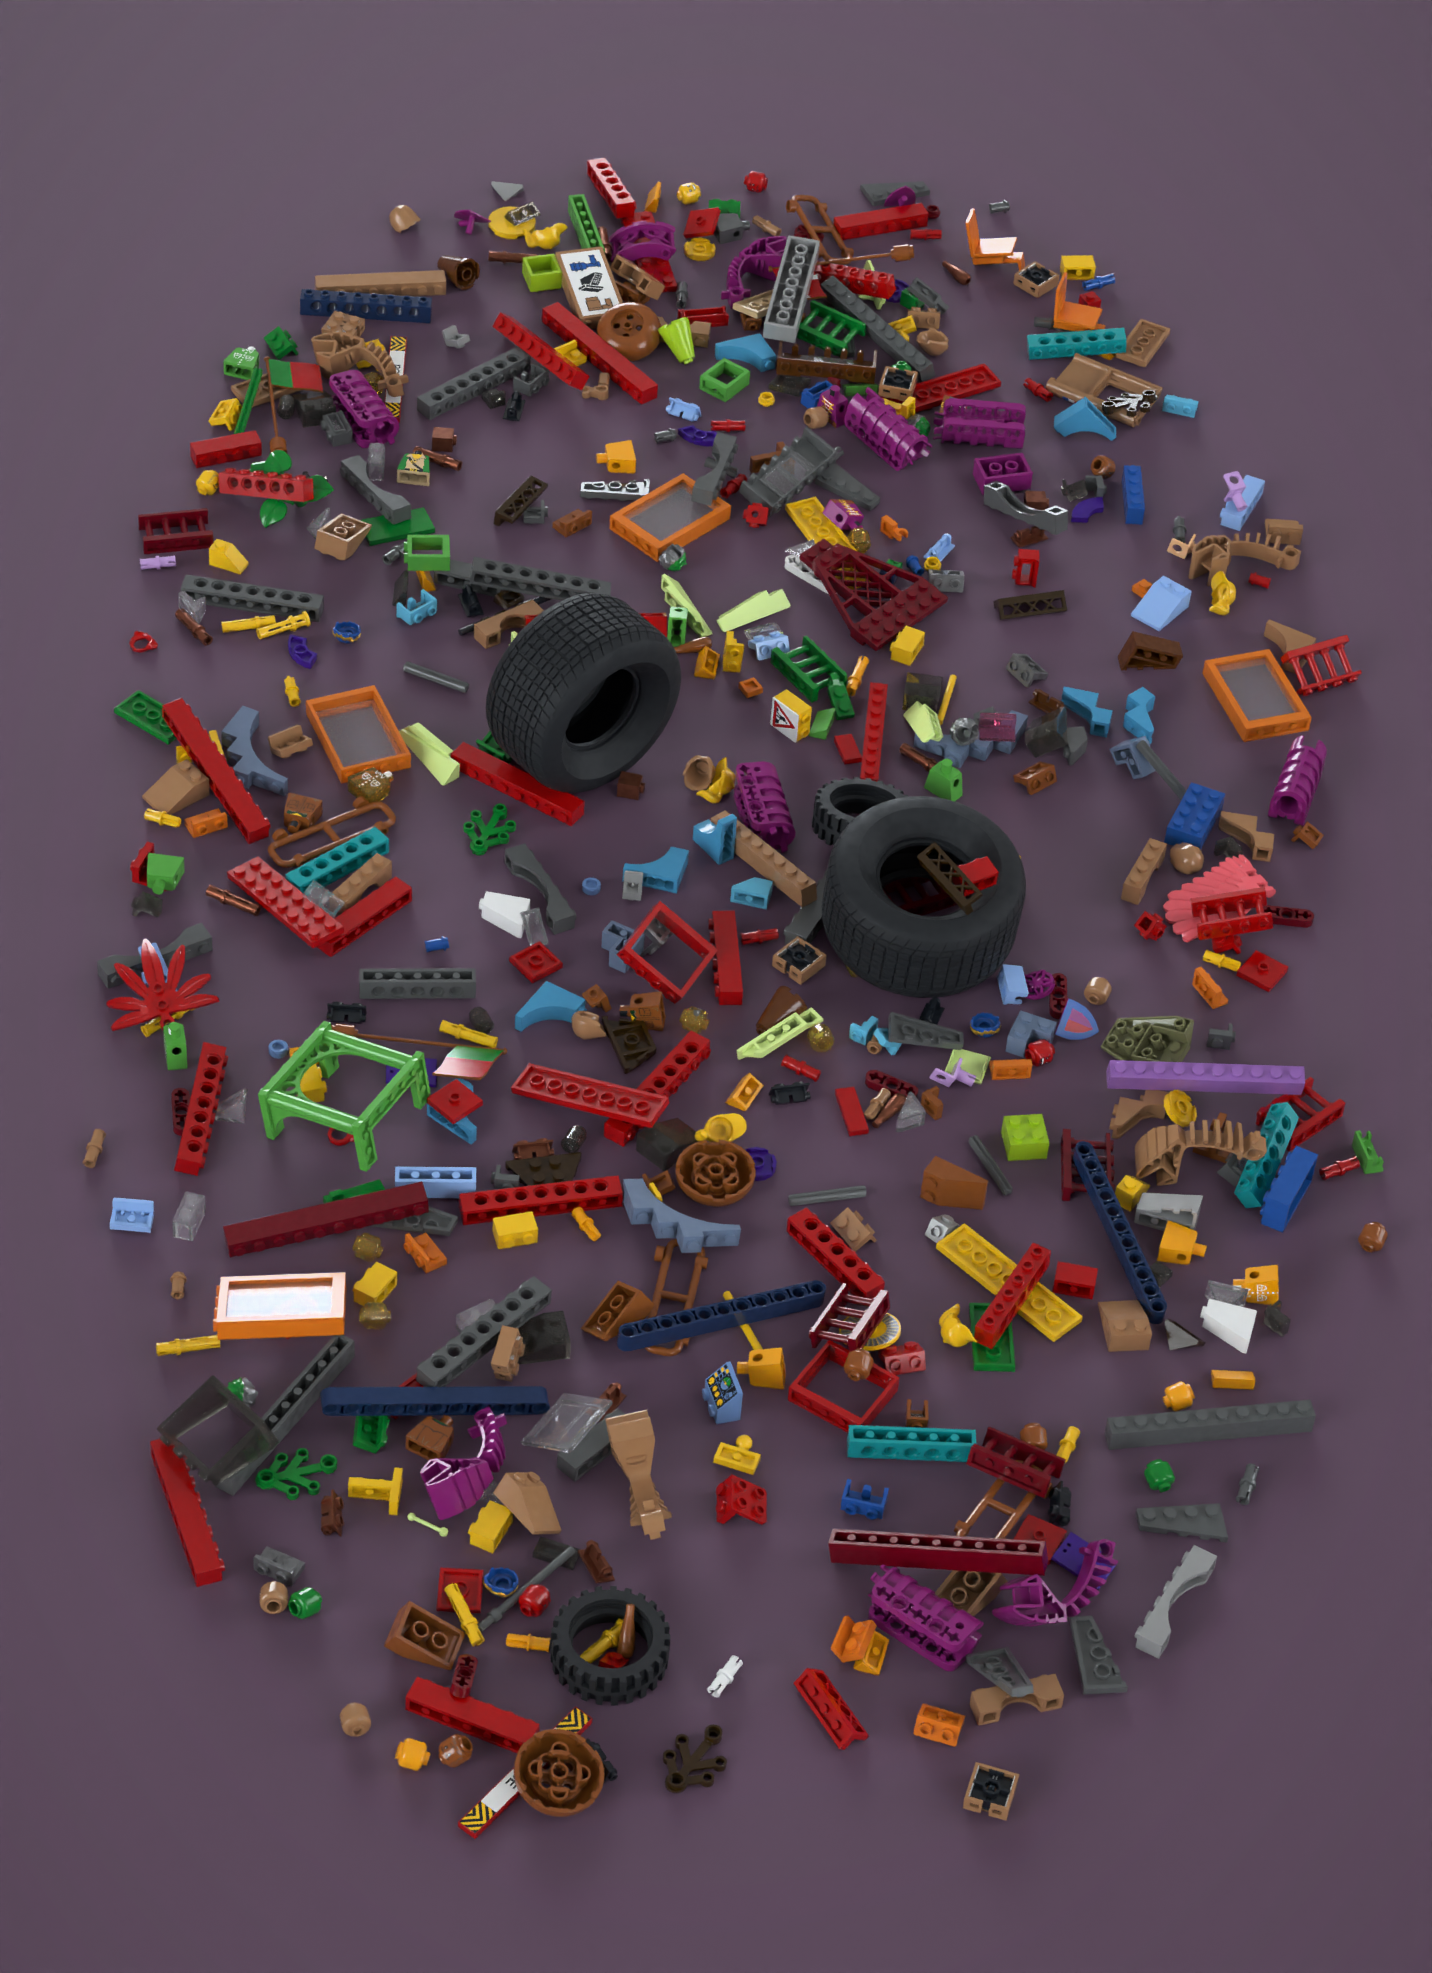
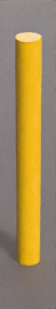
M953 674L949 677L938 713L940 725L943 724L957 679L956 675Z
M730 1291L723 1293L725 1300L734 1299ZM749 1324L740 1325L754 1350L763 1349Z

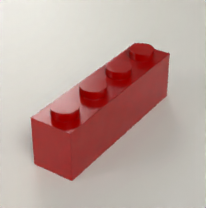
M256 430L191 442L190 455L196 468L262 456V442Z

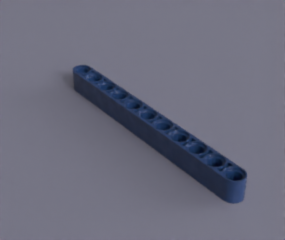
M1080 1141L1075 1146L1074 1165L1149 1322L1160 1324L1164 1321L1167 1309L1164 1296L1093 1146L1089 1142Z
M813 1280L626 1323L619 1328L617 1347L622 1351H633L818 1308L823 1305L826 1285L821 1281Z
M541 1386L328 1387L320 1392L322 1412L327 1416L475 1415L476 1412L488 1406L494 1415L503 1413L505 1415H541L547 1413L550 1409L547 1390Z

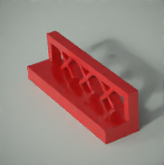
M807 1668L794 1682L798 1691L839 1749L845 1750L854 1739L865 1741L869 1737L823 1670Z

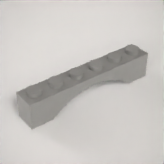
M1196 1545L1192 1547L1190 1552H1185L1181 1561V1567L1177 1566L1175 1568L1172 1581H1167L1164 1586V1594L1162 1597L1158 1596L1155 1600L1154 1610L1148 1611L1144 1619V1626L1138 1627L1134 1636L1137 1638L1135 1648L1158 1659L1160 1658L1169 1643L1171 1629L1168 1612L1172 1604L1186 1591L1207 1582L1215 1568L1216 1555Z

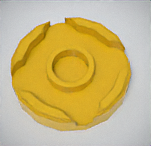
M693 238L684 245V254L692 260L706 261L715 255V244L710 243V240L705 238Z
M1178 1089L1170 1091L1165 1095L1164 1108L1169 1118L1175 1124L1181 1127H1188L1191 1121H1196L1197 1110L1195 1105L1192 1106L1191 1098L1185 1092Z

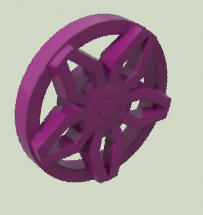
M1041 969L1040 971L1025 974L1028 993H1035L1028 994L1025 998L1031 1000L1041 999L1048 996L1054 990L1055 981L1049 972Z

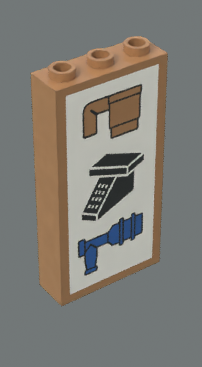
M602 246L555 252L556 260L562 271V286L572 314L590 329H596L600 318L608 309L623 303Z

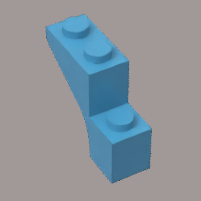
M1064 687L1061 701L1064 702L1065 707L1088 721L1090 725L1089 734L1107 738L1113 711L1097 707L1099 693Z
M1141 687L1127 697L1125 709L1128 712L1125 713L1123 727L1137 738L1146 736L1151 744L1154 727L1148 712L1153 710L1155 696L1144 687Z

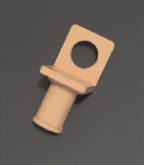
M1196 534L1193 535L1189 544L1172 538L1167 551L1185 559L1187 554L1193 553V549L1196 546L1194 541ZM1173 545H1179L1182 551L1174 550Z

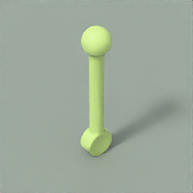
M409 1513L407 1516L410 1521H417L438 1531L442 1537L448 1535V1529L445 1527L439 1528L416 1517L414 1513Z

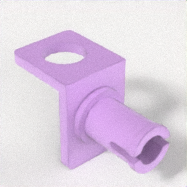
M1235 471L1224 474L1223 477L1230 489L1224 501H1233L1239 512L1245 510L1247 504L1242 497V493L1246 485L1240 473ZM1230 477H1236L1238 483H1232Z
M959 1058L951 1074L935 1068L929 1078L947 1087H950L955 1080L972 1087L976 1076L961 1069L960 1065L963 1059ZM936 1075H942V1076H944L946 1079H941V1078L937 1077Z

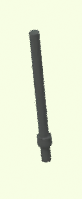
M572 1546L568 1547L498 1608H493L489 1611L487 1617L477 1624L480 1632L482 1633L492 1623L496 1624L502 1619V1615L518 1602L520 1595L529 1585L541 1583L576 1553L575 1549Z

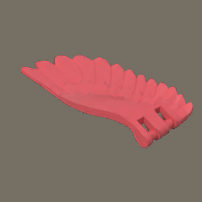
M1240 854L1238 858L1235 856L1225 858V862H1219V867H1212L1211 872H1204V877L1193 878V883L1182 884L1181 890L1171 891L1167 894L1169 901L1165 902L1163 910L1167 912L1165 914L1166 922L1173 924V932L1176 935H1182V940L1188 943L1198 938L1197 924L1201 923L1200 917L1193 918L1190 898L1265 887L1266 897L1271 898L1276 893V890L1269 886L1268 882L1260 874L1256 873L1257 870L1250 861ZM1251 908L1244 909L1245 914H1247L1251 910ZM1237 911L1226 912L1227 919L1238 917ZM1218 914L1207 915L1209 922L1220 920Z

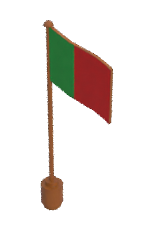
M266 356L264 361L267 368L275 437L269 442L270 453L275 450H282L287 453L286 440L278 436L272 386L323 393L320 366L311 363L279 361Z
M338 1023L331 1025L332 1030L357 1038L453 1047L454 1049L446 1056L442 1065L432 1073L433 1076L481 1080L488 1074L493 1063L502 1054H507V1048L505 1047L504 1049L358 1034V1029H355V1025Z

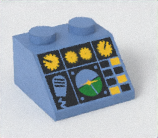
M731 1361L726 1362L706 1378L705 1388L702 1389L703 1399L708 1402L709 1415L714 1418L716 1425L737 1421L741 1417L743 1392Z

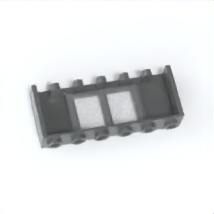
M806 427L802 437L796 436L790 447L785 445L780 456L775 454L768 466L766 464L761 466L759 474L753 473L748 483L745 480L742 481L739 492L751 504L761 503L762 507H768L769 518L774 513H778L785 503L788 504L795 494H800L804 486L810 485L816 476L822 475L828 466L831 467L836 461L837 451Z

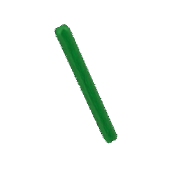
M256 367L253 370L234 434L245 431L263 374L261 368Z

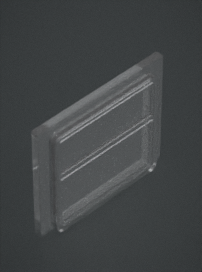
M563 1393L524 1437L521 1443L526 1446L570 1453L602 1418L613 1402L607 1399Z

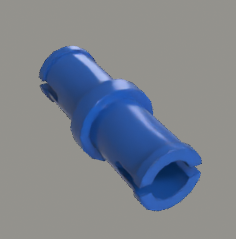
M1114 274L1102 277L1096 276L1094 279L1083 281L1082 286L1086 287L1084 288L1085 291L1094 288L1100 289L1103 286L1114 284L1115 277Z

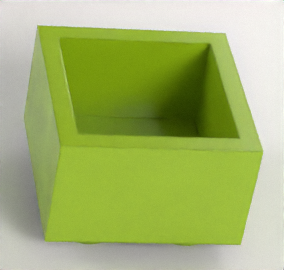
M554 254L523 257L522 274L530 292L554 290L562 287V271Z
M1042 1114L1003 1116L1001 1134L1008 1161L1047 1159L1049 1139Z

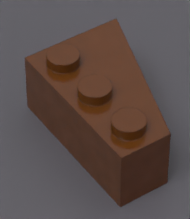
M1132 631L1118 655V661L1121 671L1127 670V668L1143 670L1144 667H1153L1154 670L1176 669L1183 657L1179 642Z

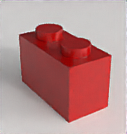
M987 856L958 866L979 890L991 887L997 883L999 872ZM953 877L952 882L954 885H962V878ZM964 890V896L975 893L973 890Z
M1058 1261L1052 1292L1093 1300L1098 1268Z

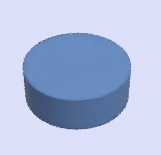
M586 878L583 880L582 891L585 894L596 895L600 892L601 883L598 879Z
M283 1040L272 1041L269 1044L270 1056L277 1059L285 1057L288 1054V1044Z

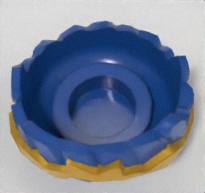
M336 622L332 633L342 643H353L360 637L361 629L355 622Z
M978 1013L970 1021L971 1031L982 1038L991 1037L1000 1031L999 1016H995L992 1013Z
M491 1567L489 1573L484 1575L483 1584L494 1596L506 1598L517 1590L519 1579L517 1574L509 1568L504 1569L500 1567L494 1569Z

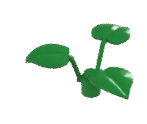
M275 450L270 453L265 462V472H277L278 475L285 474L284 472L291 468L292 460L286 452ZM320 475L311 476L310 478H313L314 499L298 502L289 500L278 501L277 499L268 498L260 509L261 522L265 528L278 523L287 514L285 503L304 507L307 502H315L326 497L334 491V488L324 477Z

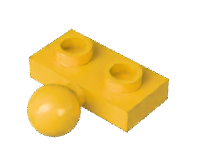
M912 315L888 323L908 342L909 336L907 334L917 331Z
M740 1435L736 1439V1446L720 1442L713 1463L754 1475L761 1454L748 1451L752 1447V1439L748 1435Z

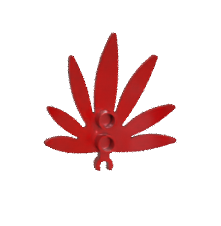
M144 939L141 948V960L149 987L147 988L141 978L129 967L120 963L114 964L120 978L144 1000L132 997H117L108 1000L106 1004L109 1008L135 1011L125 1014L116 1020L111 1026L112 1031L134 1026L157 1017L161 1019L160 1026L163 1030L166 1023L175 1022L172 1017L173 1013L219 1002V998L214 995L197 994L191 996L210 981L211 975L207 973L195 976L184 983L178 991H175L184 969L185 945H180L173 954L168 968L167 983H165L158 954L152 944L147 939Z

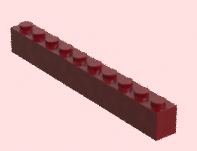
M421 1181L223 1226L224 1239L229 1257L242 1256L252 1252H261L265 1249L282 1247L287 1244L300 1243L309 1239L322 1238L331 1234H339L344 1231L422 1215L429 1212L428 1198Z
M833 1529L828 1542L831 1563L876 1566L884 1564L892 1567L1023 1575L1037 1574L1039 1576L1045 1575L1048 1564L1046 1541Z

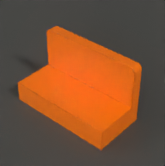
M1031 1059L990 1060L989 1068L992 1080L1030 1078L1032 1071Z

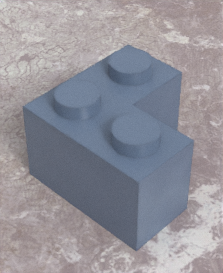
M1146 736L1125 740L1109 749L1116 765L1127 763L1133 779L1145 777L1156 771L1136 748V745L1142 740H1145L1150 746Z
M613 920L602 931L601 948L609 951V967L626 973L630 966L623 963L624 961L616 954L635 930ZM643 933L631 948L638 955L644 951L645 934Z
M1020 1010L1008 1034L1005 1052L1024 1058L1025 1050L1029 1043L1045 1039L1052 1044L1057 1022Z

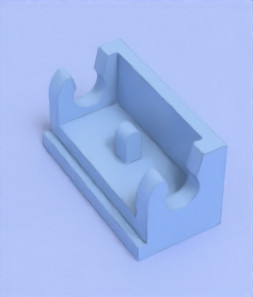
M1003 964L997 976L1002 1002L1004 1005L1022 1004L1021 999L1015 998L1027 997L1029 994L1023 967Z

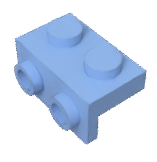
M779 631L771 632L769 636L765 637L763 635L754 636L753 640L748 641V647L756 651V658L759 661L771 658V650L776 647L784 653L790 651L788 636L781 634Z
M113 1198L110 1229L151 1233L154 1219L153 1201Z

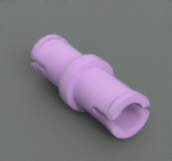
M175 555L140 559L141 570L151 568L159 570L161 567H175Z

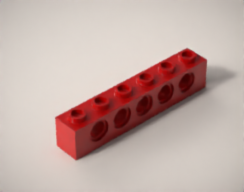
M606 158L587 160V175L616 219L635 216L636 201L632 199L630 192L628 193L626 186L622 184L621 179L618 178L616 171L612 169L611 164L608 163Z
M832 263L816 265L815 267L820 287L824 281L834 276L855 294L890 299L896 291L893 274Z
M225 468V471L219 472L220 493L298 502L314 499L313 478H306V475H296L293 477L290 473L278 475L277 472H268L264 474V471L260 470L250 472L249 469H240L236 471V468Z
M806 1207L788 1218L786 1231L841 1284L846 1283L848 1291L852 1295L873 1299L880 1290H884L885 1281L883 1278L877 1275L866 1262L862 1261L856 1252L851 1250L841 1238H838L829 1226L822 1223L815 1213H812Z
M1034 1242L1031 1244L975 1325L974 1338L978 1340L977 1343L993 1349L1049 1267L1051 1250Z

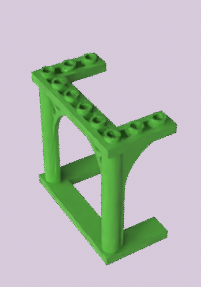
M323 1021L259 1091L258 1098L267 1138L274 1140L285 1128L283 1118L291 1116L304 1118L354 1136L360 1170L367 1172L377 1161L372 1129L409 1087H411L414 1107L422 1109L427 1103V1097L431 1095L424 1053L416 1051L412 1056L332 1030L331 1023ZM339 1055H357L400 1069L359 1117L308 1099L300 1088L301 1079L305 1072L312 1065L319 1062L322 1077L329 1079L339 1068ZM288 1087H295L291 1091H286Z

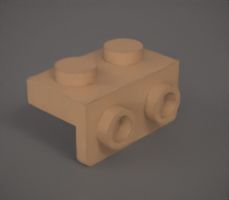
M911 307V309H908L907 317L912 315L916 328L939 329L940 311H937V308L921 310V307Z
M295 725L268 736L271 753L281 758H288L295 752H303L307 750V747L313 745L312 738L303 735L300 725Z
M847 1207L830 1222L855 1252L870 1239L874 1243L877 1241L873 1236L875 1231L868 1223L866 1225L862 1223L864 1218L857 1210L852 1212Z

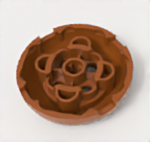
M624 302L611 307L602 315L597 326V335L626 359L636 361L651 354L659 345L661 335L658 329L661 327V323L657 315L649 307L636 302Z
M707 1140L696 1142L684 1149L676 1162V1178L682 1191L693 1201L706 1206L722 1207L740 1201L749 1193L755 1181V1163L750 1154L739 1145L725 1140H719V1142H707Z
M548 1729L534 1734L533 1737L522 1744L514 1762V1780L520 1795L532 1808L549 1816L567 1817L584 1811L596 1800L604 1783V1767L597 1750L594 1751L586 1743L585 1738L568 1730ZM543 1763H548L550 1765V1769H543ZM542 1783L548 1784L549 1787H548V1788L543 1787V1786H542Z

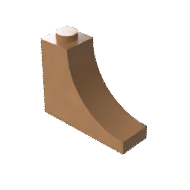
M1270 619L1266 623L1264 637L1276 643L1282 650L1283 655L1287 651L1315 644L1317 639ZM1305 658L1299 661L1301 668L1307 661ZM1289 662L1281 665L1282 669L1296 674L1293 665Z

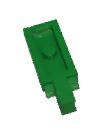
M831 673L828 678L830 684H827V693L832 708H836V719L854 718L855 712L843 681L839 682L837 673Z

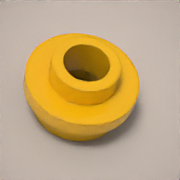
M763 392L760 394L758 402L762 406L769 407L774 404L775 398L772 393Z
M928 557L924 562V568L926 571L928 569L940 570L941 562L937 557Z

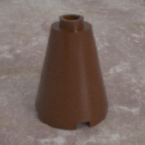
M443 255L437 263L438 269L444 270L445 276L459 289L467 290L475 285L474 281L479 278V264L472 258Z
M780 986L756 1023L757 1033L761 1035L795 1012L800 1015L806 1011L807 1006L803 999L797 993L795 995L790 993L791 989L789 987Z

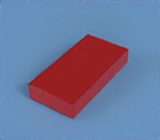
M852 734L834 736V742L844 765L862 762V756Z

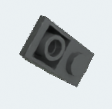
M1084 726L1063 728L1062 735L1059 736V744L1063 746V756L1067 758L1069 765H1073L1086 752L1088 737Z

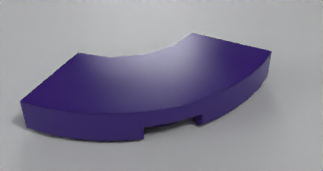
M694 425L678 429V434L683 439L700 446H713V441L717 434L716 431L700 430Z
M1093 497L1078 503L1072 511L1071 522L1087 523L1090 516L1095 513H1102L1104 510L1103 497Z
M290 634L288 651L291 658L299 665L311 669L317 660V653L307 648V638Z

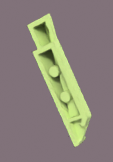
M663 574L661 589L665 592V601L671 607L688 608L687 624L700 638L712 635V631L680 583Z
M916 701L903 714L922 742H928L930 739L939 742L943 738L937 714L925 703L922 705Z
M419 722L399 731L406 745L441 785L444 786L460 777V763L451 758L453 750Z
M812 1007L800 1015L795 1012L737 1049L738 1060L745 1057L763 1058L806 1029L823 1022V1018Z

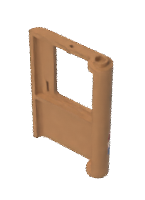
M1075 353L1073 360L1057 379L1051 377L1048 380L1045 389L1052 392L1054 396L1074 404L1086 397L1104 416L1134 428L1140 424L1141 419L1146 413H1142L1139 410L1136 416L1130 417L1127 416V409L1119 408L1115 409L1113 414L1106 415L1102 411V403L1105 400L1097 397L1107 385L1131 394H1142L1145 390H1153L1156 392L1157 399L1160 397L1163 388Z

